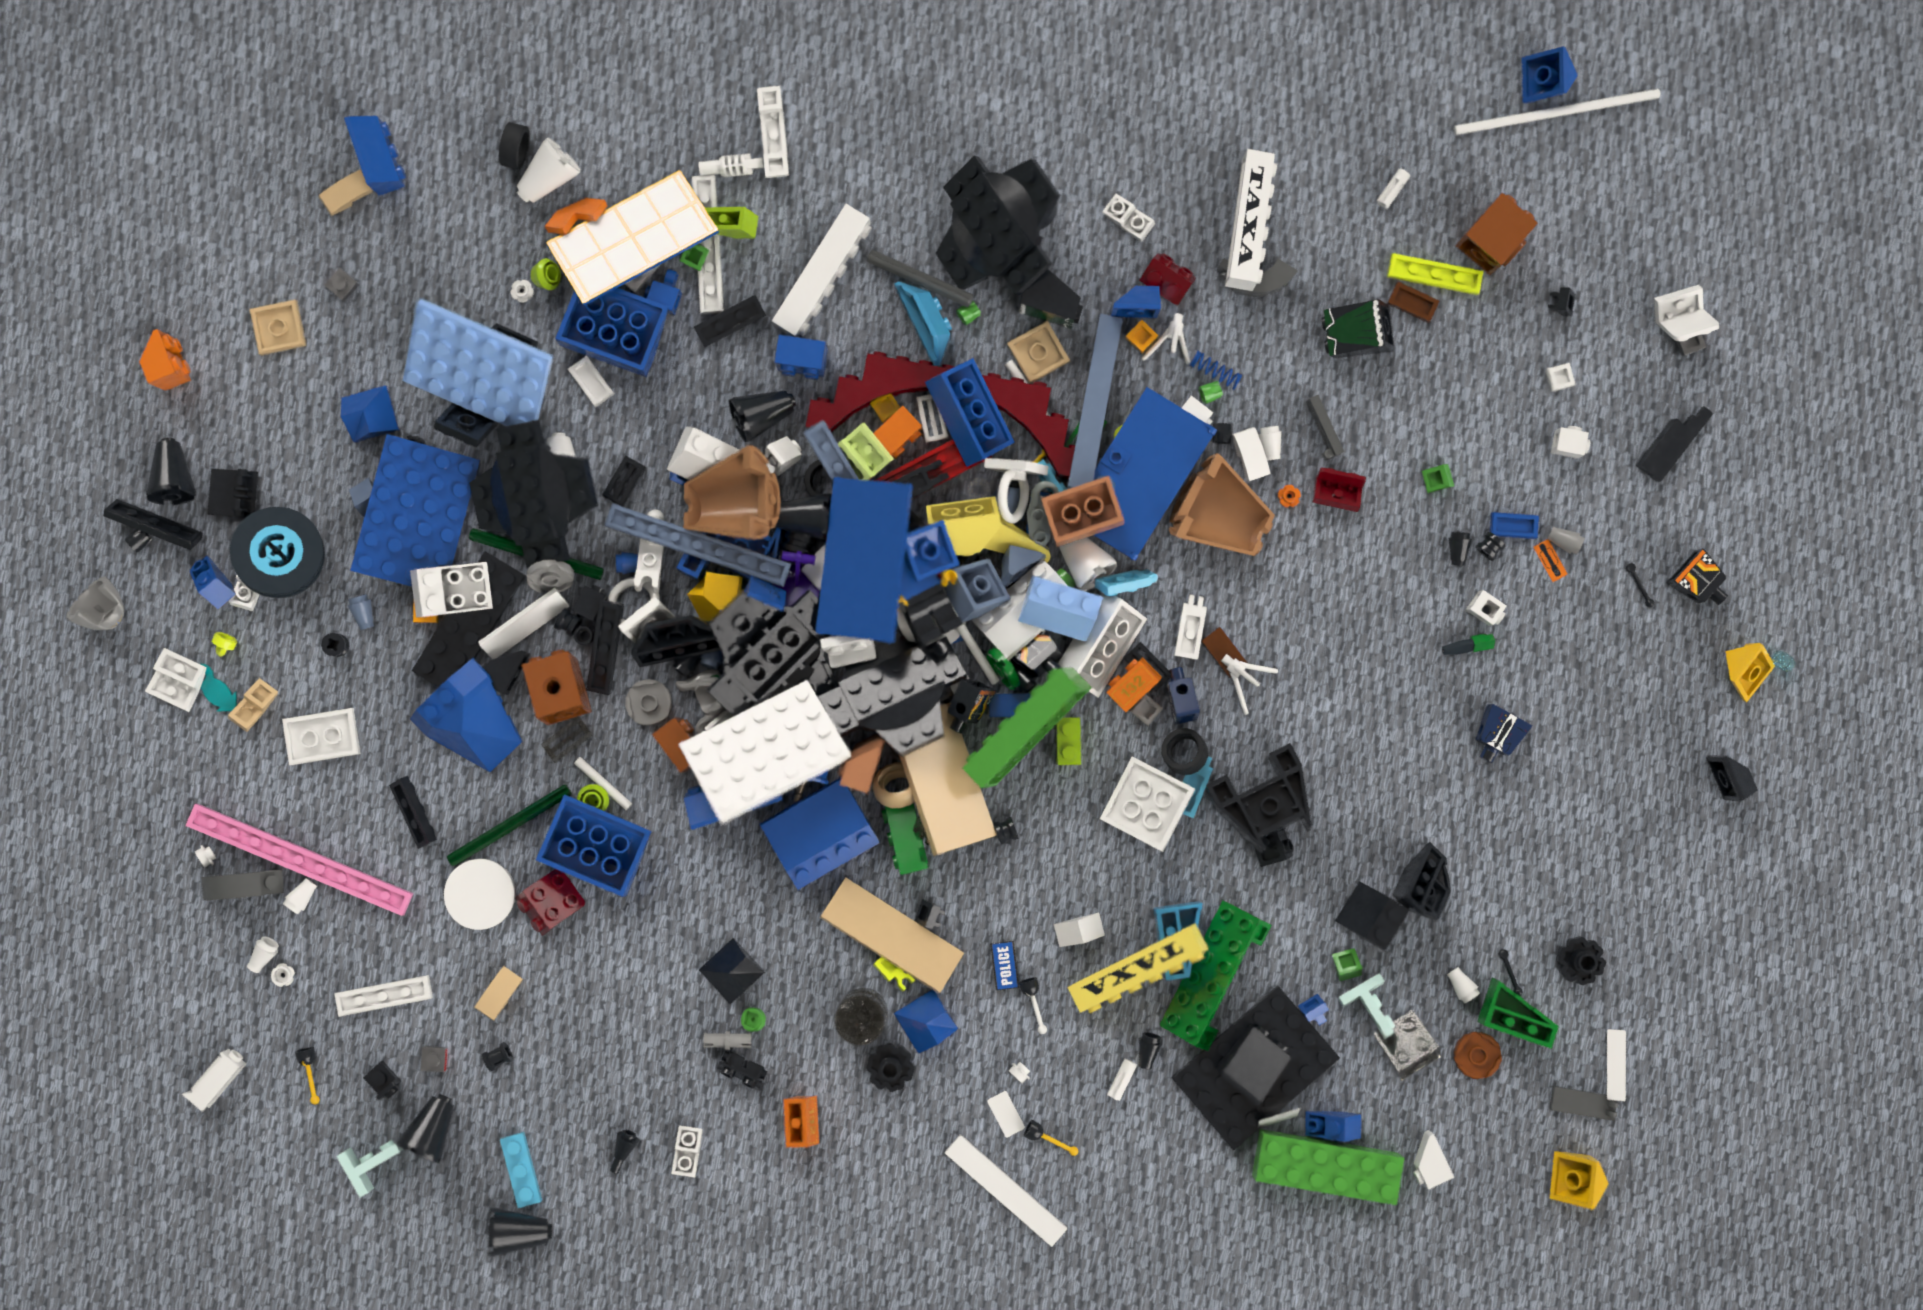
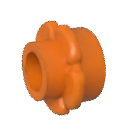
M1285 485L1283 489L1279 490L1278 498L1282 506L1294 507L1299 503L1301 493L1298 488H1294L1293 485Z

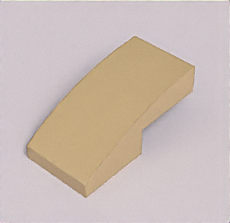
M358 170L323 191L319 198L330 215L333 216L351 207L352 202L372 193L373 190L366 184L362 171Z
M259 678L244 694V699L228 714V719L248 732L278 695V691Z
M503 966L474 1008L494 1021L523 979Z

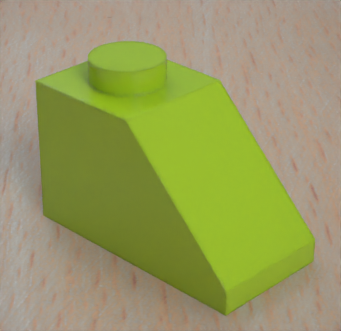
M705 207L708 215L718 227L719 233L717 235L734 239H755L759 216L746 207Z

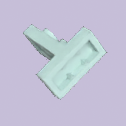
M1379 973L1339 996L1338 1000L1344 1008L1360 999L1380 1033L1386 1039L1393 1035L1394 1031L1392 1028L1395 1025L1388 1014L1384 1016L1381 1012L1380 1007H1382V1004L1375 994L1372 996L1370 994L1371 991L1385 982Z
M393 1140L380 1146L381 1152L376 1155L370 1152L359 1160L351 1147L336 1156L359 1197L374 1189L365 1172L403 1150V1148L395 1145L396 1143Z

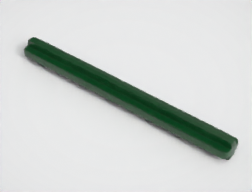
M475 528L471 529L469 534L471 541L524 557L522 545L516 546L514 540ZM572 558L562 561L570 565L574 573L601 580L603 577L604 569Z
M562 785L447 855L448 862L451 866H456L562 801L564 794L571 796V790L567 785Z

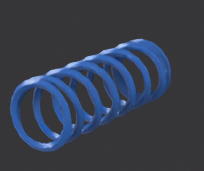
M1199 350L1197 351L1190 363V367L1192 366L1193 368L1201 358L1197 368L1198 371L1208 362L1205 375L1215 366L1212 379L1222 370L1219 383L1229 374L1226 387L1237 377L1232 388L1234 390L1242 374L1236 373L1230 380L1233 372L1232 369H1229L1223 376L1226 368L1225 365H1222L1216 372L1218 361H1215L1209 368L1211 357H1208L1202 364L1204 353L1199 352Z

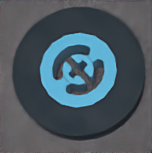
M268 507L250 514L235 529L230 543V559L236 574L249 589L265 597L287 598L305 591L317 580L324 565L325 548L316 526L305 515L290 508ZM283 538L282 541L272 540L273 547L278 551L281 550L284 557L288 560L290 558L289 549L294 547V557L285 566L272 567L274 564L283 565L285 563L279 555H274L268 545L265 549L266 557L261 558L262 548L271 539Z

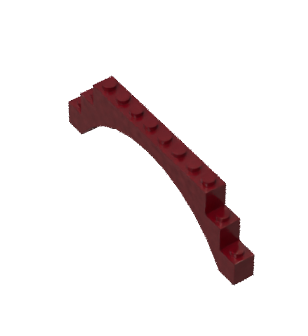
M883 352L867 353L862 380H859L858 376L846 374L845 377L839 376L834 404L827 398L817 397V400L811 399L805 427L809 429L824 420L832 434L854 414L871 406L870 402L888 394H892L894 397L905 393L929 391L925 384L926 381L955 366L942 364V367L932 366L933 363L926 360H919V363L911 362L910 358L904 356H896L895 359L887 357V354ZM988 373L987 376L982 375L998 409L1005 412L1028 431L1044 450L1057 477L1069 480L1075 445H1069L1068 448L1064 447L1069 419H1064L1065 416L1058 413H1051V416L1046 415L1051 388L1047 387V384L1043 382L1024 383L1023 379L1011 377L1010 380L1002 379L1001 375L995 373Z

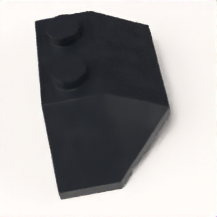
M687 615L645 624L631 650V655L639 667H645L716 652L721 649L709 624L696 616Z
M1431 842L1427 843L1404 868L1392 896L1396 898L1398 903L1411 910L1410 912L1437 921L1451 892L1449 874L1446 869L1447 858Z

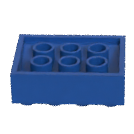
M616 288L584 306L574 290L555 339L561 347L647 378L656 355L669 306L620 288Z
M842 777L760 823L784 869L798 890L880 843L875 830L850 789L840 785Z
M564 794L536 861L621 897H626L638 871L652 831Z

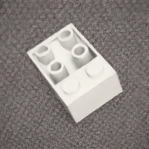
M487 562L410 571L416 617L493 609Z

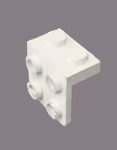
M1699 285L1654 298L1655 322L1675 341H1686L1691 337L1709 334L1719 329V322L1703 309V288Z

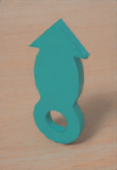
M200 664L206 667V678L200 688L204 696L213 705L220 707L216 712L232 711L237 706V691L232 695L230 688L223 681L214 677L211 667L206 664Z

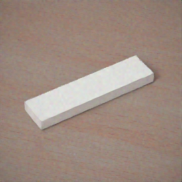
M554 587L481 639L479 644L492 659L498 658L561 613L564 608H568L569 604Z
M429 975L334 993L338 1017L433 998Z

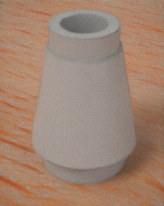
M1554 526L1547 538L1567 553H1574L1576 555L1585 540L1584 537L1580 536L1581 533Z

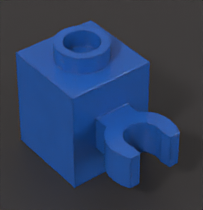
M668 269L664 283L653 280L652 285L647 286L644 298L669 306L668 314L674 316L682 296L680 289L674 288L679 276L677 272Z

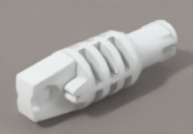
M750 153L721 156L719 160L699 162L700 176L721 174L724 177L752 175V169L764 168L763 158L751 159Z

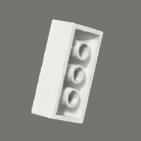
M685 427L667 470L691 480L738 452L739 449L694 427ZM766 464L770 473H773L776 467Z
M1043 559L1007 589L1011 598L1009 601L972 620L982 634L995 648L1003 653L1008 661L1044 630L1018 621L1031 577L1036 576L1068 586Z
M1103 592L1100 595L1103 599L1097 619L1086 642L1074 638L1058 663L1062 668L1073 667L1092 687L1089 692L1098 698L1147 620L1146 617L1121 598L1106 596Z

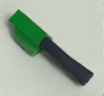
M1493 634L1470 636V639L1442 646L1443 655H1458L1471 651L1478 652L1494 649L1495 638Z

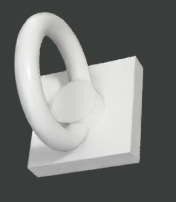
M985 458L984 468L1004 472L998 488V507L1002 518L1006 522L1016 523L1025 514L1029 501V484L1026 474L1047 476L1048 466L1023 460ZM1011 480L1018 481L1020 487L1018 507L1013 514L1010 513L1007 504V492Z
M635 577L626 578L615 585L607 600L617 602L619 595L625 589L634 586ZM645 582L642 586L649 592L650 601L639 608L628 619L622 618V623L618 626L634 643H636L645 624L676 618L660 601L659 592H653L651 582Z

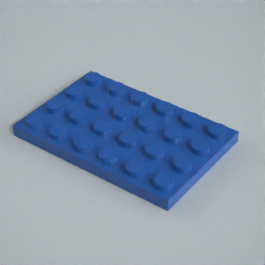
M386 434L350 571L412 587L411 570L452 566L471 496L469 483L476 477L480 460Z

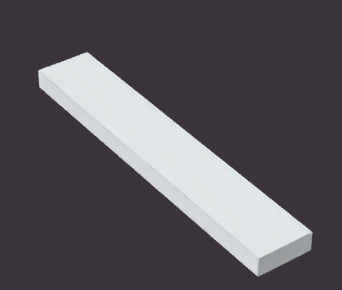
M692 176V189L703 207H718L716 176ZM716 234L700 243L710 250L701 271H698L701 315L718 314L724 311L720 238Z
M961 1134L945 1151L947 1156L1051 1247L1067 1230V1227Z

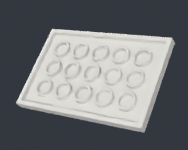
M808 680L679 744L721 824L851 758L850 752Z

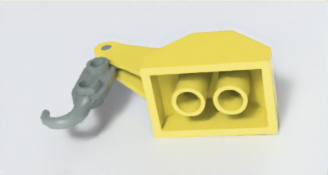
M1050 481L1039 482L1033 487L1031 501L1027 510L1029 534L1014 524L1006 522L999 515L995 496L927 505L928 525L944 520L956 555L972 556L975 553L981 552L983 548L1005 554L1009 545L1041 552L1044 555L1042 559L1047 563L1051 555L1046 544L1049 542L1051 535L1049 521L1040 498V492L1044 488L1052 489L1054 494L1059 493L1056 485Z

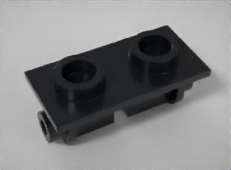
M725 1051L721 1059L725 1063L720 1061L718 1069L721 1070L720 1073L728 1078L736 1077L742 1080V1084L754 1089L757 1087L760 1089L763 1081L759 1080V1078L764 1080L768 1071L764 1070L763 1066L750 1060L745 1068L742 1066L745 1060L744 1057L732 1051L730 1053Z

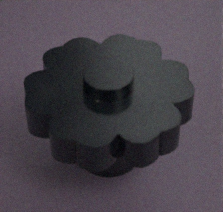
M1581 936L1569 938L1566 943L1567 946H1561L1558 949L1556 961L1561 964L1559 973L1567 981H1576L1580 985L1594 983L1595 975H1602L1606 966V960L1601 957L1603 955V948L1596 941L1586 940Z
M892 1043L879 1045L876 1054H871L868 1058L866 1069L872 1073L870 1082L878 1089L887 1087L890 1092L903 1089L905 1081L912 1079L915 1065L910 1062L911 1053L902 1045L896 1048Z

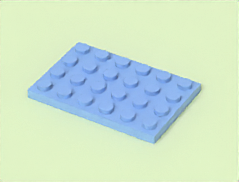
M420 299L416 304L403 381L500 424L511 426L538 420L553 356Z

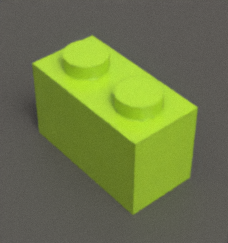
M1080 717L1062 718L1056 724V765H1081Z

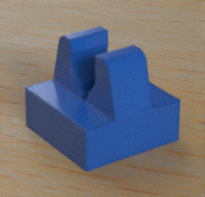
M1318 994L1298 1005V1008L1308 1022L1314 1020L1318 1026L1327 1022L1323 1013L1329 1009Z

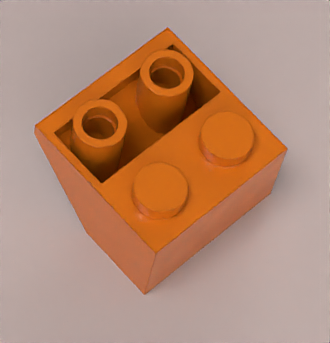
M158 329L152 332L139 362L147 382L166 391L191 381L189 376L191 369L187 361L183 360L180 352L183 349L179 340Z

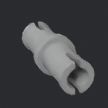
M725 1031V1033H704V1048H725V1050H730V1048H751L752 1033H730V1031Z

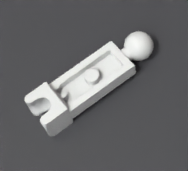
M657 509L651 510L647 514L648 516L665 520L663 513ZM640 539L634 588L637 592L642 590L645 582L652 583L654 593L659 592L664 546Z

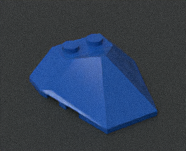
M474 658L449 677L415 710L410 718L425 736L488 772H491L523 742L510 715H507L502 705L503 701L500 695H497L492 685L493 681L490 675Z

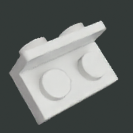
M845 636L820 639L822 649L829 656L831 668L876 659L874 640Z

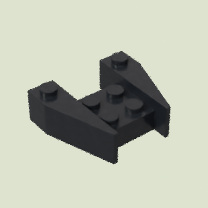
M1291 743L1269 753L1268 760L1277 776L1239 795L1227 774L1206 784L1205 790L1216 811L1261 854H1264L1266 851V847L1261 839L1299 820L1302 821L1307 832L1312 828L1302 764Z

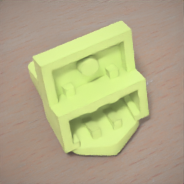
M865 423L860 424L845 439L838 443L859 480H871L894 459Z

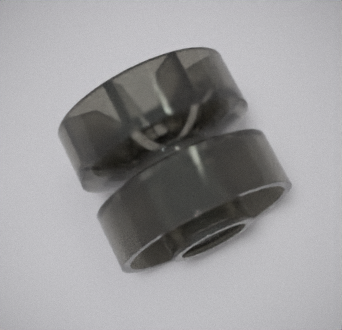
M869 988L854 989L843 998L836 1010L834 1020L836 1030L841 1038L850 1044H869L880 1036L888 1018V1007L884 998L878 992Z

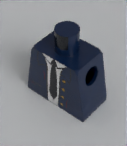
M1182 667L1170 669L1171 681L1167 684V694L1174 725L1196 721L1199 717L1200 709L1192 678H1185ZM1182 690L1185 694L1181 695L1177 691Z
M1487 704L1476 736V741L1485 745L1479 757L1492 763L1497 753L1509 756L1533 725L1494 704Z

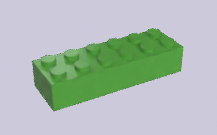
M1073 667L1053 669L1046 678L1048 680L1045 684L1034 688L1030 693L1032 697L1026 703L1024 701L1014 709L1015 714L1010 719L1006 718L999 724V731L994 736H988L982 742L983 747L978 752L974 751L967 757V764L963 769L981 789L996 786L1091 690L1092 687Z
M1259 1129L1252 1176L1258 1182L1397 1205L1404 1157L1398 1152Z

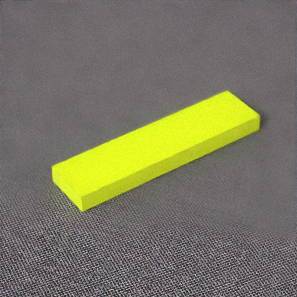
M1392 253L1387 277L1478 295L1483 271Z

